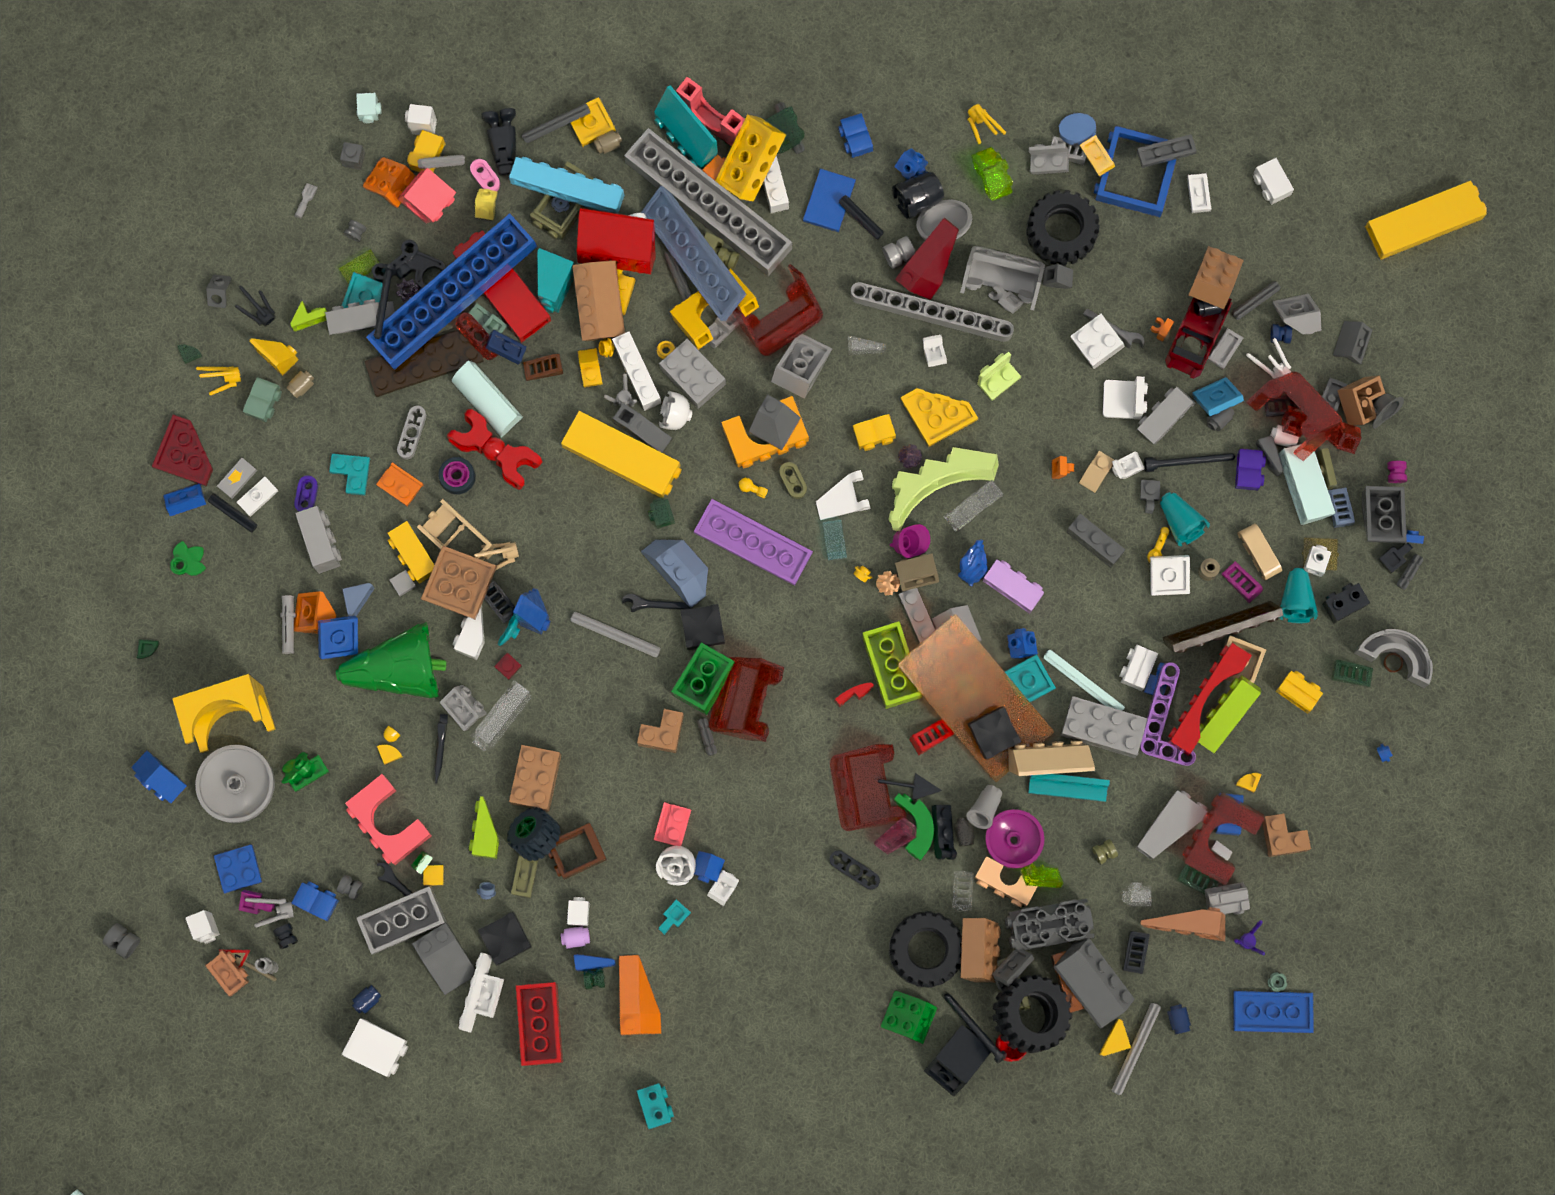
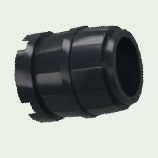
M926 171L914 175L903 183L900 182L892 186L894 199L898 198L899 202L897 207L906 219L913 218L918 213L931 209V207L940 203L944 198L942 185L933 172Z

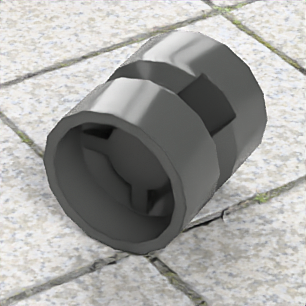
M116 923L107 932L102 943L111 950L116 949V954L127 959L137 948L141 939L132 932L127 933V929L124 926Z

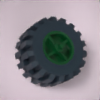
M533 807L532 809H526L525 812L522 811L514 819V822L510 824V829L507 832V841L511 848L525 860L537 861L539 858H544L546 854H549L555 848L556 842L559 841L560 837L558 836L561 830H559V824L542 808Z

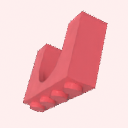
M686 77L677 88L676 93L708 130L732 146L745 118L732 109L726 116L720 114L704 99L702 87Z
M381 774L345 803L348 806L346 811L353 819L356 817L359 820L358 826L364 834L367 832L372 837L370 841L374 847L382 849L384 852L382 857L388 864L392 862L396 865L432 835L419 819L401 833L392 836L383 835L376 829L374 824L376 808L396 792L387 778Z

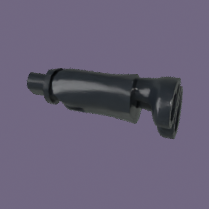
M505 108L499 111L503 124L502 127H499V114L496 111L483 112L481 114L482 120L491 127L487 130V136L496 168L499 170V175H508L511 173L516 154V127L511 126V122L516 116V110Z

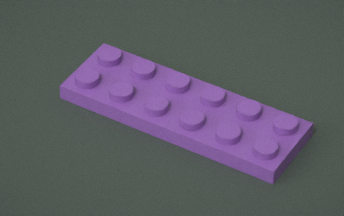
M711 499L694 530V534L794 586L813 551L713 499Z

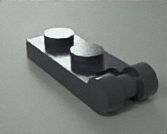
M933 805L931 807L934 825L935 858L938 860H944L945 858L954 860L957 857V851L954 849L951 805Z

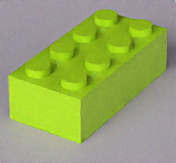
M900 622L863 632L862 638L885 709L922 698L923 692Z

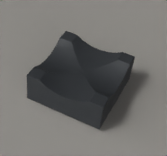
M718 604L680 610L687 650L697 649L701 643L708 647L725 644Z
M1003 706L967 724L984 759L987 760L1022 742Z
M514 912L478 930L496 966L532 948Z

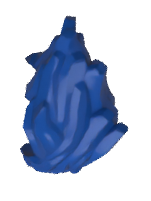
M982 539L977 540L960 560L961 572L958 573V576L967 582L969 586L979 582L988 570Z

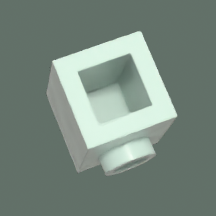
M376 93L357 94V116L359 120L364 123H373L374 120H378V114H381V103H378Z

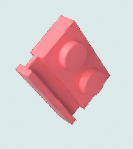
M664 802L654 841L673 846H682L691 809Z

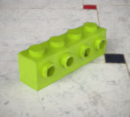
M1240 675L1238 679L1234 678L1229 685L1230 690L1227 694L1223 693L1217 701L1219 703L1215 709L1211 708L1206 715V721L1203 724L1200 723L1201 738L1198 743L1213 753L1217 751L1261 694L1260 687L1243 675Z

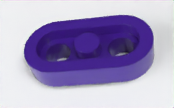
M304 476L298 482L294 502L298 512L315 506L318 483L312 476ZM308 483L312 484L311 489H306L305 486ZM308 502V506L303 508L302 503Z

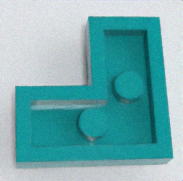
M332 454L329 472L332 474L348 475L346 494L365 496L370 458Z

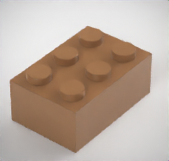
M1208 246L1189 295L1224 309L1243 260Z
M521 745L509 800L512 805L527 808L537 807L549 812L561 760L560 752Z
M963 918L961 978L972 982H995L992 974L999 967L997 965V958L1000 956L998 938L1001 935L999 923L986 918Z

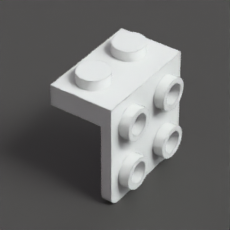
M1137 376L1135 381L1106 380L1103 393V416L1107 418L1141 419L1143 413H1146L1147 401H1144V394H1147L1148 384L1144 383L1145 377Z

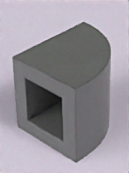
M1060 264L1044 267V286L1063 289L1072 288L1073 269Z

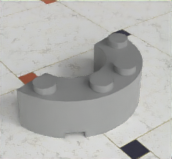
M1399 629L1379 631L1364 640L1354 652V654L1370 662L1375 660L1381 653L1392 652L1399 654L1407 664L1408 675L1406 680L1422 688L1430 684L1433 665L1427 652L1428 650L1416 636Z

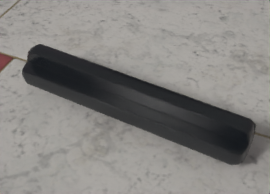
M844 195L839 200V204L875 239L878 240L884 234V231L847 195Z
M212 494L209 497L208 502L249 532L255 531L258 525L216 494Z

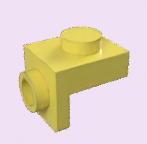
M479 189L475 199L476 218L494 220L497 191Z

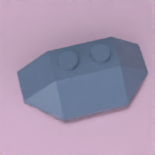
M655 540L641 551L690 608L694 607L706 596L708 567L684 540Z

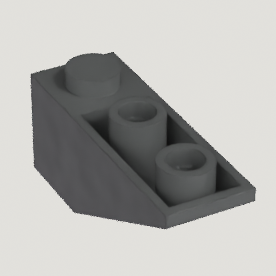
M624 403L613 417L614 425L663 453L672 439L648 419Z

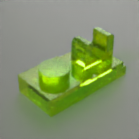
M1030 864L1029 867L1025 866L1021 869L1026 886L1061 888L1063 885L1058 868L1044 867L1043 864L1040 867H1035L1034 864Z

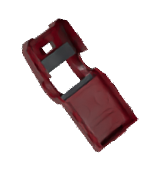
M1193 297L1165 359L1168 368L1184 372L1193 379L1201 375L1210 355L1209 353L1232 305V299H1228L1225 308L1222 309L1220 314L1201 317L1195 314L1194 302L1198 301V299ZM1180 336H1183L1184 340L1188 337L1200 340L1202 347H1207L1205 356L1200 357L1176 346L1177 340Z

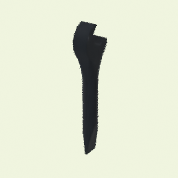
M627 594L622 598V604L625 602L633 604L631 612L645 608L691 609L685 602L647 600L635 594Z
M440 714V721L437 725V746L434 766L436 784L442 770L448 714Z
M385 862L377 864V867H383L385 870L384 875L378 877L379 881L394 886L405 897L413 894L412 891L398 880L389 864Z

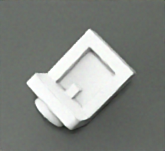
M936 335L923 338V348L928 367L946 364L947 358L942 344V336Z
M1137 452L1112 461V470L1116 477L1120 479H1126L1145 469Z
M723 870L718 881L714 883L707 896L724 906L735 890L739 880L733 874Z

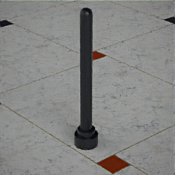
M1233 453L1163 460L1144 457L1145 472H1154L1159 467L1232 461L1235 459V455Z

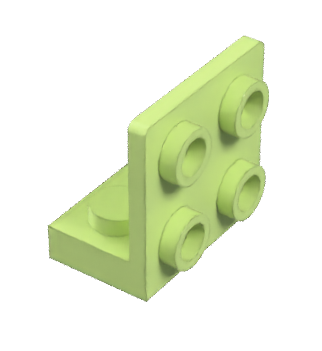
M1009 352L1005 355L1003 353L994 360V364L991 366L986 365L980 371L978 386L991 401L1021 378L1019 373L1009 363L1011 358Z

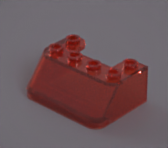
M730 657L734 664L713 705L709 728L713 732L748 741L766 742L769 727L766 723L759 722L762 714L768 685H777L781 682L785 667L762 658Z

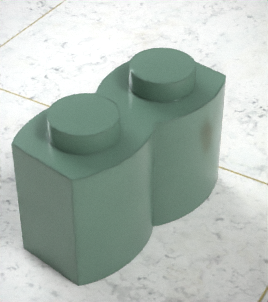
M257 377L245 403L244 414L267 422L268 418L271 419L275 410L273 405L275 401H279L282 394L280 386Z

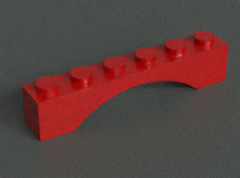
M1233 643L1229 647L1224 646L1219 654L1222 656L1219 663L1215 661L1209 670L1212 673L1209 679L1204 678L1199 686L1202 690L1198 696L1194 694L1189 702V705H1191L1188 712L1184 710L1178 719L1181 722L1178 728L1174 727L1168 735L1171 738L1168 743L1187 755L1191 754L1201 738L1200 716L1208 695L1220 682L1240 674L1252 656Z

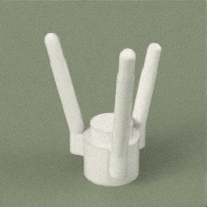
M1276 338L1273 339V342L1283 364H1278L1269 355L1268 358L1275 366L1273 371L1247 353L1248 358L1270 374L1274 380L1278 379L1280 383L1285 382L1293 375L1290 371L1291 366L1287 362Z

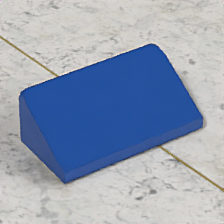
M200 484L164 495L166 509L170 516L206 505Z

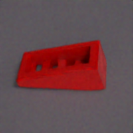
M942 718L915 733L909 740L918 755H921L951 737L954 733L945 719ZM937 726H941V728L945 732V735L941 734ZM932 729L935 731L936 735L938 736V739H936L932 734ZM927 733L928 737H929L930 740H931L930 743L927 741V739H926V737L924 736V734Z

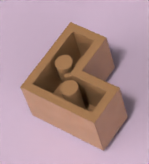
M1380 376L1363 377L1337 390L1348 426L1364 425L1377 417L1372 400L1385 394Z
M664 709L660 728L641 724L637 741L638 746L676 753L684 714Z
M1285 814L1262 818L1269 857L1311 850L1308 831L1288 833Z

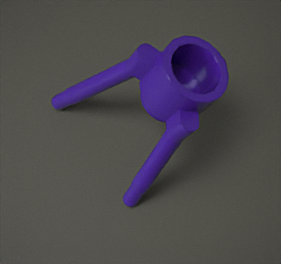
M1263 921L1257 922L1249 933L1243 934L1240 939H1235L1234 942L1240 944L1243 949H1251L1252 952L1265 955V952L1255 947L1256 938L1254 936V933Z

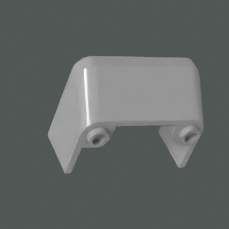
M974 246L970 252L960 293H964L965 288L977 290L982 285L994 287L999 284L1004 290L1018 293V297L1022 302L1032 303L1030 310H1034L1045 264L1038 260Z

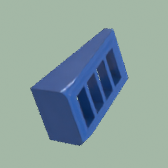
M574 955L575 968L578 972L616 965V961L611 958Z

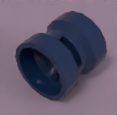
M1272 324L1270 342L1274 343L1273 339L1276 338L1277 342L1282 341L1283 343L1290 344L1292 327L1289 325L1279 326L1278 324Z

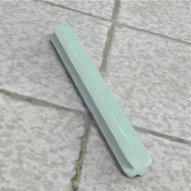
M1048 650L1043 658L1104 706L1121 711L1124 710L1125 707L1055 652Z

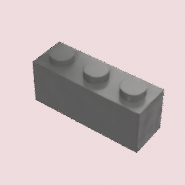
M1082 514L1074 520L1066 532L1110 568L1125 551L1123 547Z

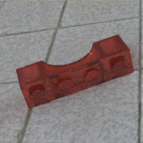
M1289 405L1281 421L1282 432L1297 437L1306 434L1316 435L1331 442L1336 449L1355 454L1362 439L1359 427Z

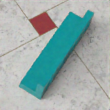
M1058 774L1030 775L1028 793L1106 802L1107 788L1109 787L1110 780Z

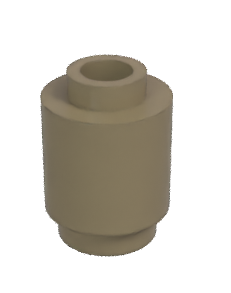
M613 130L593 140L598 154H606L619 148V143L622 142L619 133H614Z
M307 370L304 373L300 371L286 388L298 398L300 395L303 396L314 385L312 381L315 378Z
M1206 559L1199 566L1198 574L1203 580H1213L1220 571V565L1215 559ZM1207 566L1211 567L1213 571H1209Z

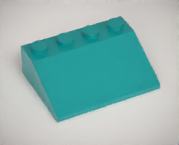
M669 85L654 111V121L660 129L662 127L667 132L666 136L671 142L675 141L680 154L686 155L690 159L689 161L703 170L718 154L717 140L671 85Z

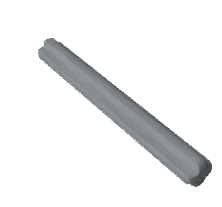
M574 612L571 617L573 623L653 657H657L660 653V647L578 612Z
M1155 1003L1150 1004L1113 1085L1112 1092L1117 1095L1123 1093L1161 1009Z

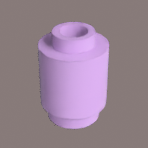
M581 926L564 929V933H561L562 945H566L568 949L585 946V944L590 943L588 928Z

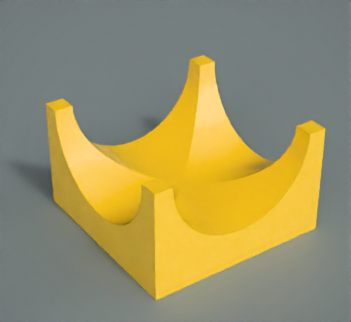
M249 674L172 698L185 743L194 742L195 736L200 753L209 751L208 736L214 723L223 715L233 711L250 712L254 722L262 721L268 732L276 730L264 688Z

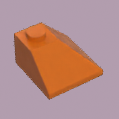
M323 592L298 594L294 632L318 634V620L336 618V613Z

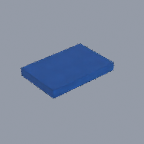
M820 169L803 222L839 232L846 212L839 204V200L844 195H847L849 198L851 197L856 180Z

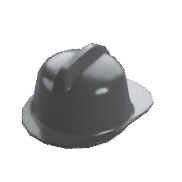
M1386 393L1372 401L1377 416L1372 426L1373 429L1379 427L1401 409L1404 404L1403 397L1396 398L1392 394Z

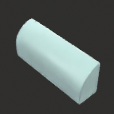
M467 361L452 378V383L501 438L523 418L475 362Z
M1312 442L1284 448L1280 451L1278 455L1300 524L1304 525L1335 514Z

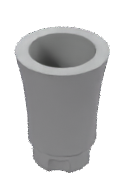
M987 785L981 791L975 804L967 812L968 821L977 828H990L1001 801L1002 791L994 785Z

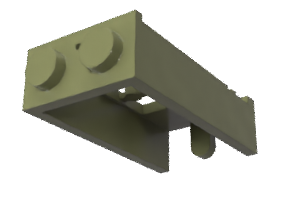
M568 161L566 162L563 169L567 170L568 173H580L586 176V178L593 180L592 176ZM545 194L530 214L532 225L538 229L544 228L548 231L547 234L554 239L558 237L563 240L578 218L580 208L584 209L585 206L576 204L562 226L541 214L552 196Z

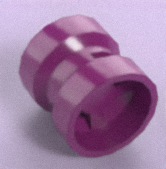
M1388 462L1387 469L1390 471L1388 482H1407V475L1405 474L1407 462Z

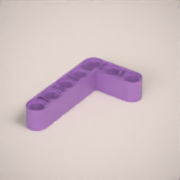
M1168 662L1162 665L1147 715L1148 720L1140 750L1150 756L1189 766L1196 759L1194 751L1191 752V759L1188 762H1183L1181 759L1182 751L1168 742L1160 740L1180 672L1176 664ZM1167 666L1175 668V674L1171 677L1165 674ZM1164 684L1170 688V692L1167 695H1162L1159 691L1160 687ZM1157 703L1164 705V711L1161 714H1157L1154 711ZM1151 722L1159 724L1157 732L1153 733L1149 730ZM1148 740H1151L1154 744L1151 751H1145L1143 744ZM1165 746L1172 748V754L1168 757L1162 753Z

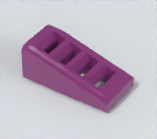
M1236 561L1221 574L1248 603L1263 591L1262 586ZM1237 569L1239 572L1231 578L1230 575ZM1243 575L1244 578L1236 583L1235 581ZM1249 581L1250 583L1243 589L1241 586ZM1254 587V589L1248 594L1247 591Z

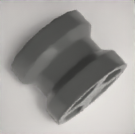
M350 220L348 223L349 227L345 229L343 234L356 242H360L362 239L361 235L367 228L357 221Z

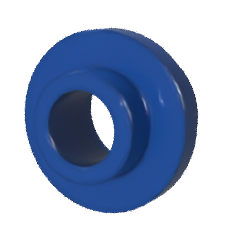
M1382 743L1376 749L1382 762H1390L1389 757H1392L1389 746L1384 747Z

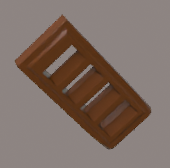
M559 353L523 362L526 381L563 374ZM552 361H555V369L552 368ZM548 362L549 370L545 371L544 363ZM537 364L541 365L542 372L538 373ZM530 365H533V375H531L530 373Z

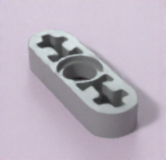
M414 406L409 410L397 447V452L402 459H411L415 454L427 416L421 406ZM418 411H420L422 417L417 418V424H420V426L413 424L415 421V416L413 415V413H417ZM410 428L417 430V435L413 438L407 436V431ZM404 439L414 442V444L409 443L411 452H407L406 455L401 450L407 446V442Z

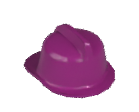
M921 524L912 525L896 532L893 536V543L889 545L894 547L896 553L905 558H911L927 551L930 545V534L925 526Z

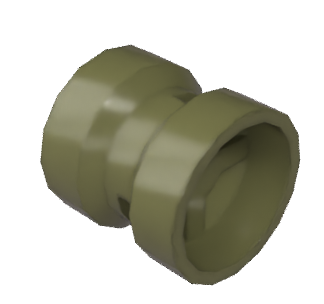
M721 247L718 257L727 269L734 270L740 253L735 251L729 252L727 248Z
M1110 839L1104 841L1100 846L1092 847L1094 855L1097 854L1098 856L1097 861L1100 865L1109 858L1114 859L1118 857L1117 850Z

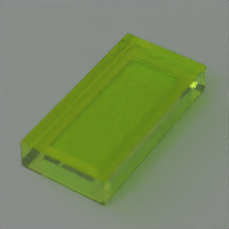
M370 249L340 267L339 270L349 284L353 272L366 276L372 272L373 266L379 263V261Z

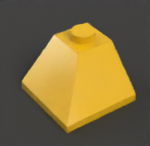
M253 338L249 341L254 349L282 376L298 361L296 357L297 352L290 345L286 347L281 342Z

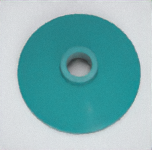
M515 615L512 616L505 632L500 637L498 646L505 644L511 637L513 639L517 637L520 629L517 627L518 621Z

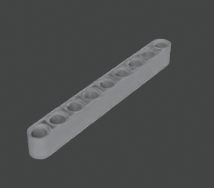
M857 282L851 287L852 301L861 305L1002 342L1009 341L1013 335L1014 327L1011 322L861 282ZM857 290H861L864 292V294L862 296H856L854 292ZM874 295H880L882 299L880 301H875L872 297ZM892 300H898L900 304L898 306H894L890 302ZM915 304L918 306V309L912 311L909 309V306ZM933 309L937 314L932 316L927 311ZM952 314L955 319L947 320L945 316ZM971 319L973 324L966 325L963 320ZM989 324L991 329L985 330L981 325ZM1000 329H1008L1009 334L1003 335Z

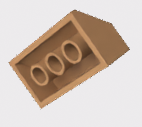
M616 261L572 265L582 341L614 338L624 334L625 329Z

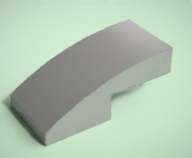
M734 312L726 321H721L717 317L715 322L708 327L713 337L709 344L715 349L742 322V319Z

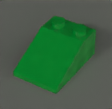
M701 643L671 691L673 696L708 715L720 694L734 661Z

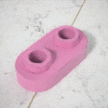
M482 159L473 161L470 170L481 188L498 191L500 188L499 178L488 163ZM483 168L484 170L483 172L478 173L477 169ZM489 182L494 183L493 187H488L487 185Z

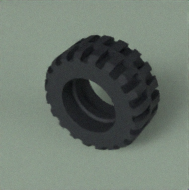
M1056 190L1053 192V195H1050V193L1045 194L1043 199H1039L1035 206L1032 207L1027 222L1026 236H1028L1029 246H1033L1032 251L1035 254H1041L1040 259L1043 261L1047 258L1051 260L1050 264L1053 265L1056 262H1061L1062 266H1066L1067 262L1075 264L1079 258L1083 260L1087 253H1090L1093 249L1100 225H1098L1099 216L1095 214L1096 208L1094 205H1089L1090 200L1086 197L1084 199L1080 198V193L1076 192L1073 195L1070 194V190H1065L1064 193ZM1055 214L1070 215L1079 223L1080 234L1071 241H1058L1052 238L1046 231L1045 224L1047 219Z
M932 911L917 912L906 917L894 930L889 944V957L897 974L907 983L916 985V987L932 988L944 984L958 972L961 966L962 936L959 928L953 924L951 919L944 917L943 914L933 913ZM922 931L936 933L945 944L943 960L932 968L917 966L911 960L908 953L910 940L914 935Z
M1041 975L1021 977L1015 979L1009 987L1005 985L1002 988L1003 992H999L996 996L998 1002L993 1004V1010H996V1014L992 1015L993 1021L997 1022V1026H995L996 1031L1002 1034L1000 1036L1002 1041H1008V1046L1012 1049L1017 1048L1018 1052L1037 1053L1049 1050L1057 1046L1059 1041L1064 1040L1067 1036L1065 1031H1069L1071 1024L1068 1022L1072 1019V1013H1069L1071 1003L1066 1001V992L1060 991L1061 986L1057 982L1052 984V979L1048 977L1042 978ZM1025 996H1032L1037 999L1044 1009L1045 1022L1038 1033L1028 1030L1021 1021L1019 1009Z

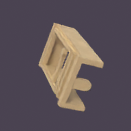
M443 499L440 501L442 506L436 512L432 511L428 515L430 519L423 526H417L440 549L442 546L447 547L458 533L464 530L465 526L486 544L479 553L491 551L496 547ZM457 517L463 524L443 544L437 537ZM492 555L481 556V557H475V558L480 559V560H484V559L487 560V559H489Z

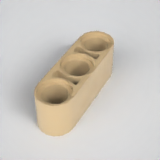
M1253 524L1238 532L1239 539L1242 538L1243 546L1247 553L1251 554L1255 567L1263 575V580H1267L1282 572L1278 559L1257 524Z

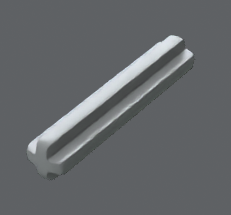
M463 155L422 158L418 160V167L426 169L463 165L465 157Z

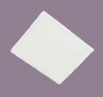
M1218 841L1215 842L1212 850L1227 861L1232 854V851Z

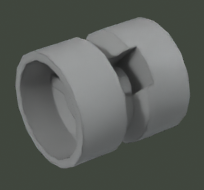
M907 236L897 240L896 244L890 243L882 247L884 256L891 269L902 265L903 260L908 262L915 254L914 247Z

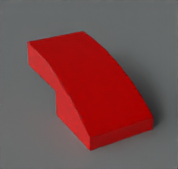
M870 682L855 686L839 695L835 699V703L841 707L853 695L860 700L873 689L874 685Z

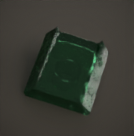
M792 106L765 119L766 122L786 134L777 154L784 153L800 144L805 135L803 129L798 126V117Z

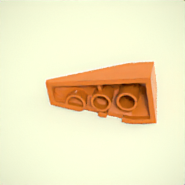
M639 955L619 956L621 1035L661 1034V1013Z

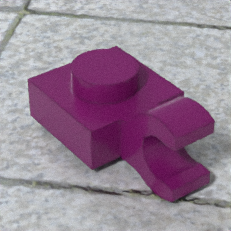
M243 890L241 892L239 910L258 914L260 909L272 912L276 904L246 902L245 898H262L263 894Z

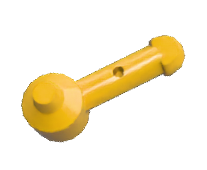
M1168 527L1161 528L1154 549L1147 555L1149 563L1150 557L1162 556L1161 550L1170 533Z

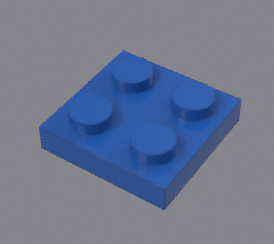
M356 616L318 620L320 659L358 654V618Z
M252 844L214 856L224 893L262 883Z

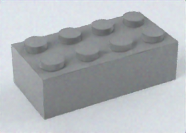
M1073 696L1070 700L1060 736L1071 740H1081L1082 743L1136 758L1148 718Z
M431 886L357 917L371 954H376L447 923Z

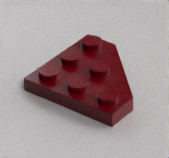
M172 415L152 467L185 480L207 486L213 468L193 423L185 418Z

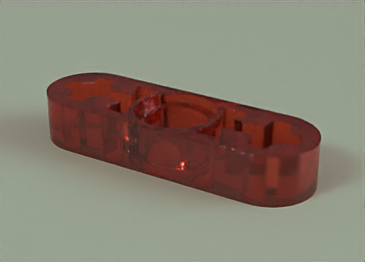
M462 313L456 319V327L485 359H495L498 354L494 352L489 353L488 349L485 348L486 344L482 346L485 341H488L490 335L471 314ZM467 320L468 323L464 325L462 322ZM474 332L482 335L481 341L474 338Z

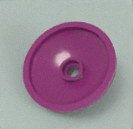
M1016 809L1007 810L994 817L992 826L987 829L985 836L986 847L991 857L1001 865L1008 868L1026 867L1033 863L1041 854L1044 846V832L1038 820L1028 812ZM1011 837L1017 838L1016 844L1011 843Z

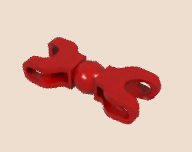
M468 409L464 414L466 422L472 427L471 431L460 433L456 430H451L446 435L448 441L462 452L477 451L480 454L483 452L488 460L496 461V465L502 469V476L506 483L518 490L522 489L524 478L516 471L517 468L521 465H528L534 469L538 468L542 464L541 457L529 447H512L508 444L506 446L500 438L492 437V433L487 429L485 418L476 411Z

